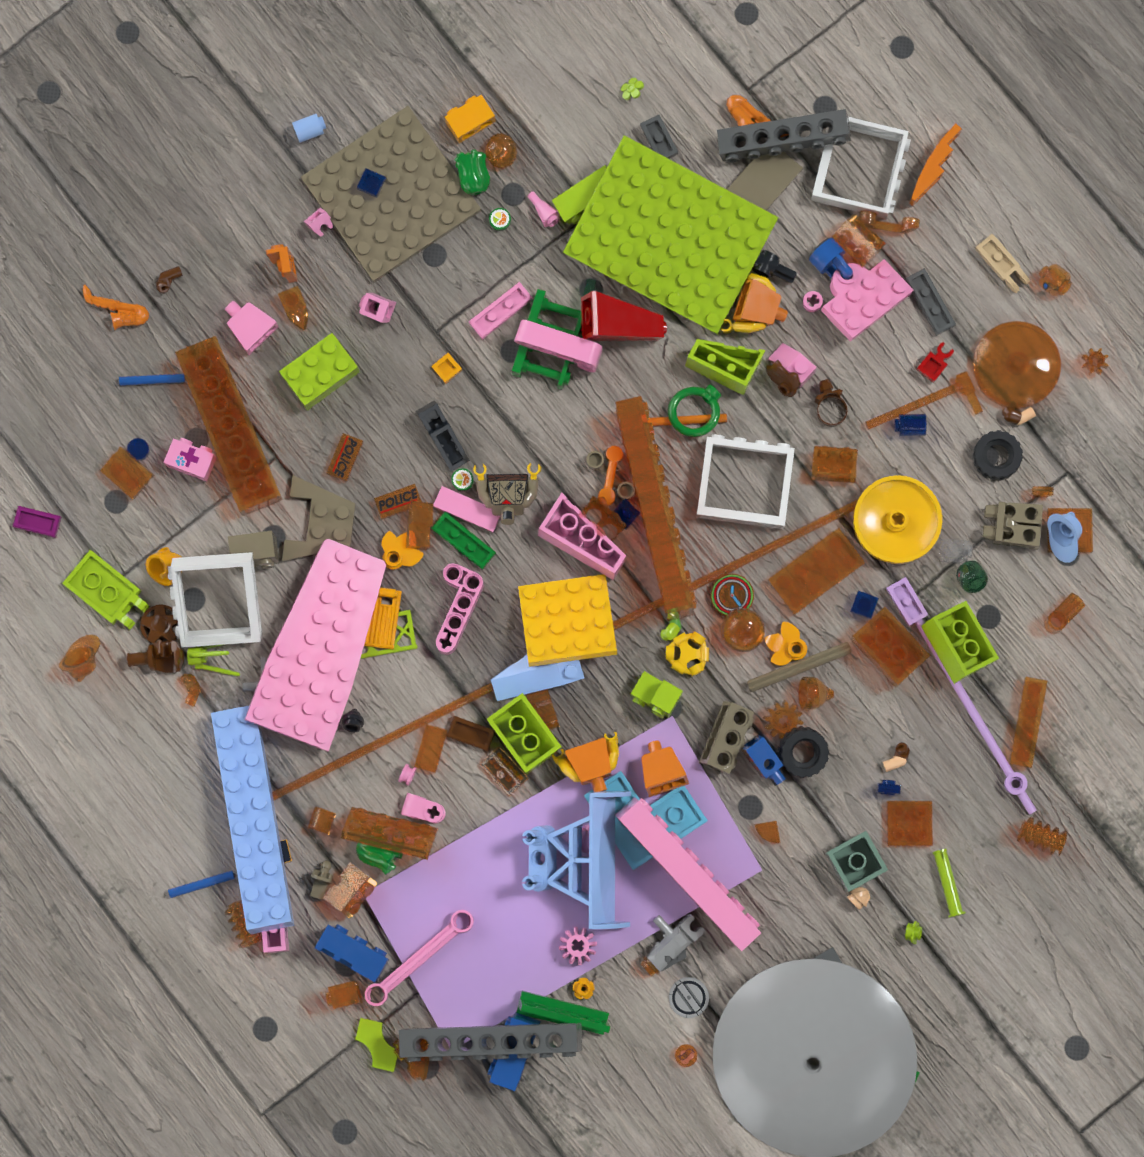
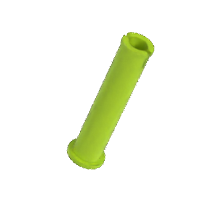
M947 849L934 851L933 854L950 913L948 917L966 914L962 910Z

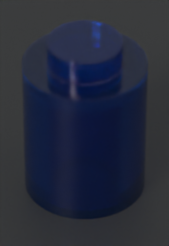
M899 414L898 419H894V431L898 432L899 436H926V414Z

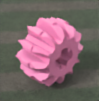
M574 927L575 935L573 936L569 930H566L565 933L569 939L560 938V941L567 943V946H559V950H568V952L562 955L563 959L572 955L569 961L570 964H573L575 957H577L578 964L582 965L581 957L583 956L587 962L591 961L587 952L593 955L596 954V951L589 949V946H596L597 942H588L594 935L591 933L585 937L586 928L582 929L580 935L578 934V928ZM573 941H583L585 946L582 947L584 949L581 952L579 950L573 951Z

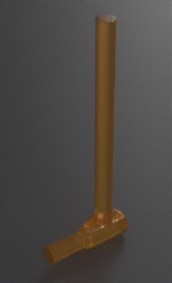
M967 371L956 375L955 384L870 419L865 423L868 430L958 391L960 394L967 396L975 415L982 413L983 409L975 394L976 390Z

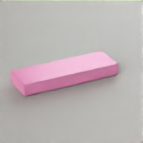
M519 282L472 318L469 324L483 340L533 301V298Z
M443 486L433 504V507L492 533H494L501 517L494 516L492 510L486 508L484 504Z

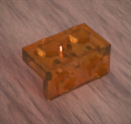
M814 446L811 480L855 483L858 450L848 447Z

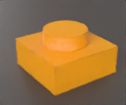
M449 353L445 354L431 366L445 384L462 371V368Z

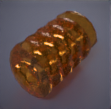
M1029 817L1027 821H1023L1016 841L1019 842L1024 837L1025 845H1028L1032 840L1033 848L1036 849L1039 844H1042V852L1049 847L1050 855H1053L1057 850L1059 851V857L1067 840V831L1063 830L1059 835L1058 827L1050 831V824L1047 823L1042 828L1041 820L1034 824V818Z
M242 899L226 906L229 908L224 914L226 916L232 915L228 923H236L231 930L232 932H239L235 936V940H243L238 945L239 948H246L263 940L259 939L262 932L250 934L247 931Z

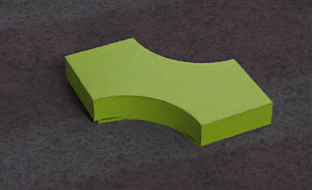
M360 1018L355 1040L362 1042L369 1049L372 1055V1067L394 1072L399 1049L393 1048L385 1040L382 1032L383 1023Z

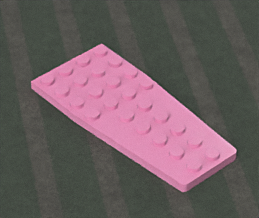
M330 539L323 541L267 658L244 720L326 752L329 751L352 690L386 568L385 561Z

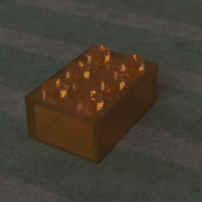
M886 607L880 610L850 639L895 688L931 656Z

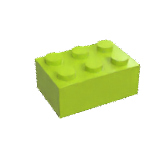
M333 333L279 371L282 378L307 411L360 373L358 366Z
M967 601L932 617L921 625L954 684L986 668L999 659Z

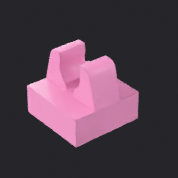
M321 208L304 221L307 227L319 236L324 235L320 230L321 225L326 224L330 229L333 227L330 220L331 217Z

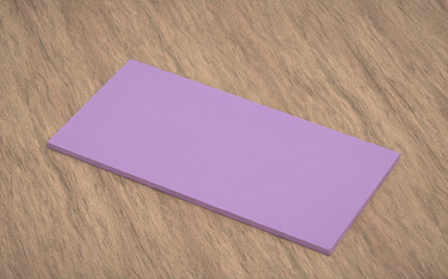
M673 716L618 747L619 757L617 766L611 771L612 775L604 778V781L622 771L639 799L642 798L649 805L672 790L652 797L648 796L644 783L641 757L650 753L648 744L652 741H660L662 749L672 747L689 781V784L685 785V787L708 820L683 837L681 840L684 843L681 846L684 850L688 847L699 858L696 863L699 866L703 864L714 874L712 878L714 882L718 880L727 890H730L762 871ZM565 777L363 894L402 964L451 923V917L456 911L466 910L473 916L474 924L468 932L458 933L409 975L438 1027L495 1026L506 1020L509 1016L514 1015L522 990L547 996L661 930L653 922L658 915L669 925L699 908L654 857L635 870H632L616 844L615 921L630 922V927L589 929L588 905L554 887L550 890L539 892L523 888L522 884L526 882H522L524 877L529 876V845L523 842L522 839L527 838V836H522L523 833L534 827L550 825L557 831L588 817L589 803L584 795L593 789L591 783L581 785L580 782H574L569 777ZM569 833L561 836L569 844ZM558 849L556 871L569 861ZM582 852V857H589V854ZM542 853L541 856H540V858H541L542 863H544V862H545V856H544V854ZM582 863V891L588 895L589 863ZM569 873L561 879L568 884ZM465 913L457 914V928H468V915ZM574 927L578 928V934L580 935L582 929L586 928L585 937L591 933L594 935L588 942H597L596 946H589V949L595 950L596 954L593 955L587 952L591 961L587 962L583 956L581 957L582 965L578 964L577 957H575L574 963L570 964L569 961L572 955L563 959L562 955L568 952V950H559V946H567V943L560 941V938L569 939L565 933L566 930H569L572 936L575 935ZM573 941L572 944L574 946H572V950H579L581 952L584 949L582 946H585L584 942ZM466 1037L464 1043L468 1042L471 1039ZM444 1038L448 1046L450 1047V1041L447 1038Z

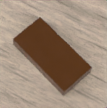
M453 716L446 737L488 752L495 735V730Z

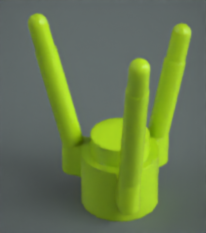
M221 645L188 648V665H195V669L240 676L239 672L203 664L207 663L208 656L229 655V651L207 652V649Z

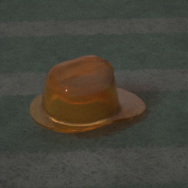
M86 635L76 640L59 663V668L62 671H67L77 682H81L96 668L95 654L100 647V639L96 635Z

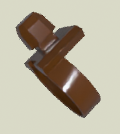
M829 379L820 381L819 389L820 393L823 394L818 395L814 402L819 407L821 402L827 398L838 399L845 406L847 415V405L840 397L843 390L832 391L833 386ZM817 407V417H818L819 421H820L821 423H823L824 425H826V426H829V427L838 426V425L842 424V422H843V421L845 420V418H846V415H845V417L843 418V420L840 421V422H838V423H836V424L826 423L825 421H823V420L821 419V417H820V415H819V412H818V407Z

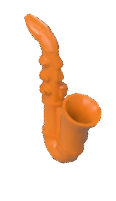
M732 95L727 99L728 112L736 120L738 126L771 121L741 95Z
M83 285V296L86 302L94 304L96 307L118 311V313L110 312L114 331L122 326L142 325L149 319V312L145 307L93 296L90 289Z

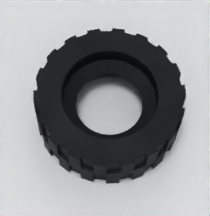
M1001 430L990 431L988 434H984L974 447V466H976L977 471L983 477L990 478V480L1001 481L1005 478L1007 479L1020 467L1023 459L1021 444L1009 432H1002ZM1001 445L1006 448L1009 457L1004 465L994 466L988 461L987 451L990 447Z
M799 726V728H792L791 731L784 734L785 736L781 738L780 745L778 746V758L788 772L794 776L797 775L804 778L812 777L814 774L817 775L821 769H824L829 759V749L827 747L828 743L819 732L810 727ZM802 741L811 743L814 748L812 759L805 763L796 761L793 756L795 745Z

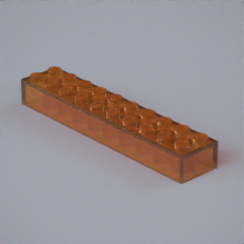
M641 396L615 402L616 416L667 621L692 616L697 604L694 591L690 592L689 590L692 583L689 570H684L686 557L684 550H679L678 545H681L679 529L673 526L676 519L673 506H668V503H670V493L668 486H663L665 473L663 465H658V461H660L658 445L652 442L655 440V433L652 422H647L649 420L647 401L642 402Z

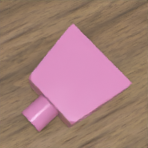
M232 301L225 308V311L232 317L227 322V325L248 355L279 327L273 318L250 302L241 308L235 301Z

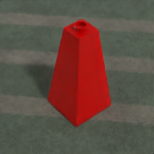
M591 291L581 297L583 339L589 341L660 340L664 338L667 332V324L664 321L663 315L597 291Z

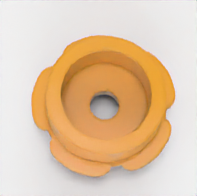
M580 978L579 981L574 982L572 989L575 992L576 998L587 1000L593 996L592 992L595 990V986L587 978Z

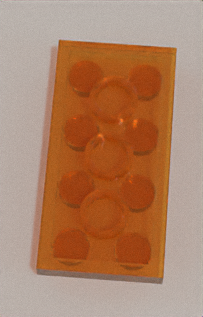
M838 528L769 578L768 582L795 616L863 566L865 562L840 528Z
M352 807L343 827L341 838L428 860L438 828L431 827L428 824L411 822L407 819L391 817L384 813H375L363 808Z

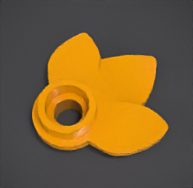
M388 531L382 538L381 545L384 550L382 560L385 561L388 569L396 570L402 565L412 567L424 555L423 552L414 549V532H406L396 537L395 534ZM393 555L398 557L395 563L390 562V557Z
M782 622L781 634H772L764 639L767 647L774 652L771 662L779 666L787 665L792 660H801L807 653V645L800 639L798 628L789 622ZM799 646L800 652L794 653L792 647Z

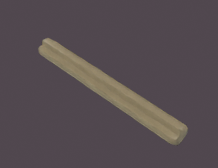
M845 642L748 680L747 686L750 692L757 691L846 656L852 652L848 642Z

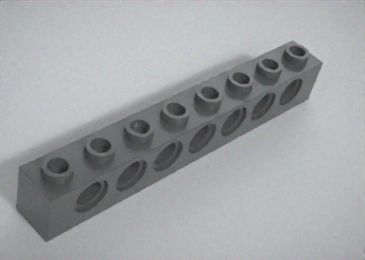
M581 1023L407 1028L399 1030L400 1058L407 1057L408 1062L421 1061V1057H429V1061L443 1060V1056H451V1060H465V1056L473 1055V1060L487 1059V1055H495V1059H507L509 1054H517V1058H531V1054L540 1053V1058L554 1057L553 1053H562V1057H574L576 1052L583 1051ZM555 1034L559 1035L562 1039L559 1047L553 1043V1036ZM532 1035L537 1036L539 1039L537 1048L532 1046L530 1042ZM489 1036L495 1041L492 1049L486 1044V1039ZM510 1036H514L517 1040L515 1048H512L508 1043ZM466 1037L472 1040L473 1045L471 1049H467L464 1045ZM444 1038L450 1041L449 1050L444 1049L442 1046ZM422 1039L428 1042V1049L426 1051L420 1046Z

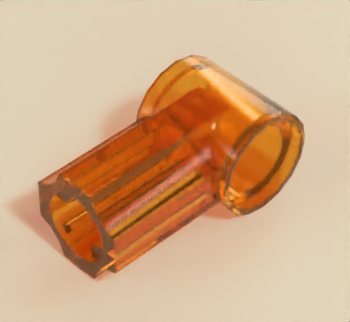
M1072 592L1047 616L1044 621L1046 631L1050 634L1061 632L1086 606L1083 600ZM1051 618L1059 619L1060 627H1054L1051 624Z

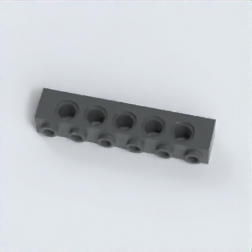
M846 109L717 130L719 155L723 161L729 163L737 162L741 158L757 159L760 155L769 154L770 156H776L785 151L800 152L804 148L810 147L820 149L825 145L833 144L839 146L851 141L849 117ZM827 127H831V128H832V131H831L830 133H828V134L822 133V131H823L825 128H827ZM804 131L811 132L809 136L801 137ZM783 134L789 135L788 139L784 141L779 140ZM761 138H768L766 143L758 144ZM740 141H746L745 146L741 148L736 147Z

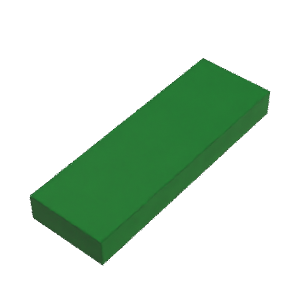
M446 512L442 514L431 528L481 570L496 555L493 549Z

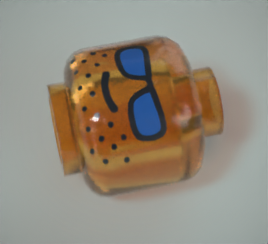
M1052 264L1049 267L1045 266L1039 273V285L1052 296L1064 295L1072 285L1070 273L1058 264Z

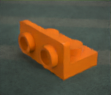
M279 244L271 246V249L266 250V255L272 264H277L282 277H286L289 283L297 282L294 256L289 248Z

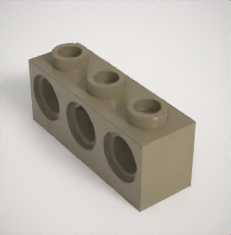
M723 701L699 763L721 773L730 774L737 764V754L745 744V734L753 724L754 712L733 702ZM738 712L740 718L739 721L735 723L734 715ZM730 733L731 741L727 744L725 738ZM720 753L723 755V761L721 764H719L717 761V757Z

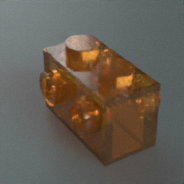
M856 214L848 218L831 237L862 268L870 263L886 245Z

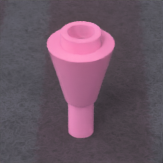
M534 191L529 193L527 197L535 205L544 227L555 226L560 221L558 210L541 200Z

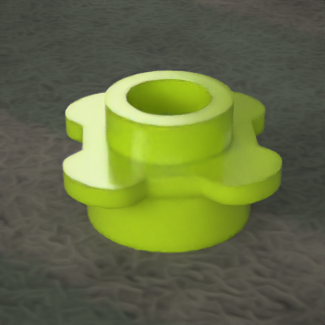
M914 921V923L907 924L905 939L916 945L917 940L921 939L922 927H920L919 922Z

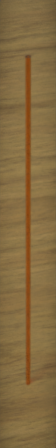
M858 499L613 621L614 630L854 511ZM492 683L273 791V801L494 691Z

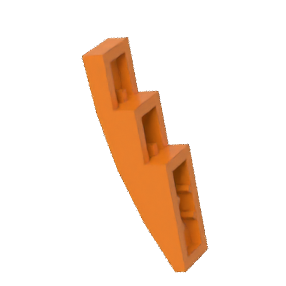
M956 123L940 140L918 177L909 203L912 207L942 178L944 170L940 166L952 155L953 149L949 145L960 135L962 130Z

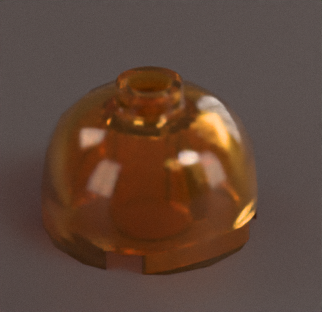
M736 608L730 611L721 623V637L724 643L732 650L750 652L762 643L765 636V625L762 618L755 611L747 608Z

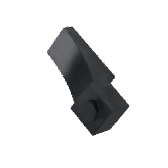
M435 400L416 411L450 471L470 461Z

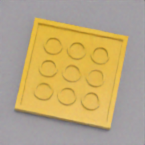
M601 574L518 586L529 667L617 655L606 575Z

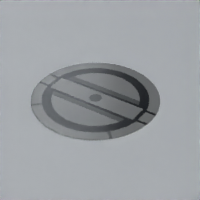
M682 978L675 982L670 989V1006L681 1017H697L708 1006V990L696 978Z

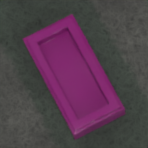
M18 506L12 527L56 538L62 517Z

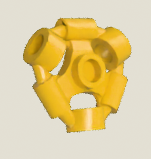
M695 631L689 634L684 632L673 638V641L666 645V660L672 665L671 668L682 675L685 673L692 677L703 672L706 662H709V647L706 646V638ZM690 639L701 647L699 649L692 648L688 644V640ZM675 646L680 648L681 654L678 660H674ZM695 659L700 661V663L689 669L687 668V663Z

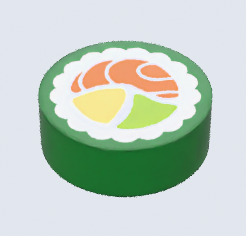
M504 208L494 209L489 216L491 227L497 231L507 229L511 223L510 213Z
M464 468L456 470L451 478L454 488L458 491H467L474 483L472 473Z

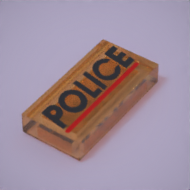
M343 433L326 474L347 482L364 443L363 440Z
M415 484L374 498L381 520L423 505Z

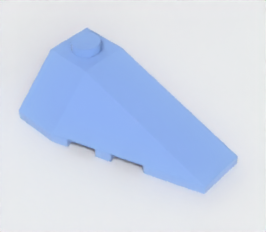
M526 654L515 664L510 665L493 677L491 683L496 700L500 701L516 697L521 693L525 695L584 679L579 660L529 667Z

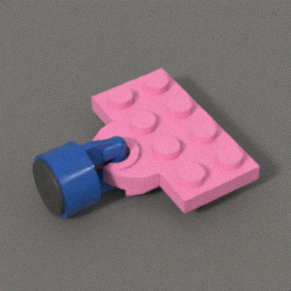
M827 238L811 252L809 261L821 274L827 273L831 278L829 286L831 293L835 297L825 304L821 311L851 342L910 296L914 290L885 259L871 270H867L862 265L855 263L847 264L842 258L845 250L833 238Z

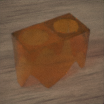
M592 496L590 502L582 509L581 513L587 518L586 515L590 509H598L602 514V519L598 523L590 519L588 520L593 522L604 536L607 535L602 528L607 524L614 525L617 529V535L610 539L613 542L625 531L626 524L621 520L619 514L609 509L604 497L596 498Z

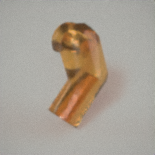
M183 674L180 682L184 684L188 691L184 703L195 707L201 686L194 675Z

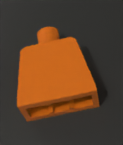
M660 741L650 742L648 744L650 753L641 757L644 783L648 796L652 797L688 785L689 781L686 772L672 747L662 749Z

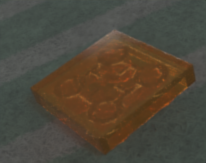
M887 801V846H933L932 801Z

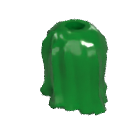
M472 149L471 153L464 154L460 152L457 154L455 166L458 169L462 190L469 195H478L487 191L490 184V176L486 168V154Z
M376 833L364 834L358 841L356 854L363 863L377 867L387 875L396 868L394 857L402 859L403 853L400 850L404 848V844L401 838L395 840Z

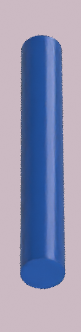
M185 374L119 377L120 386L181 383L186 381Z
M233 870L168 889L170 898L233 880L235 876Z

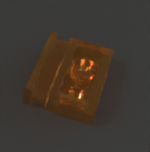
M121 446L100 470L131 499H135L148 484V481L154 477L152 472Z

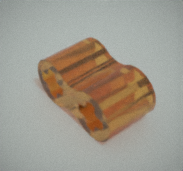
M548 689L526 694L528 701L549 730L560 727Z

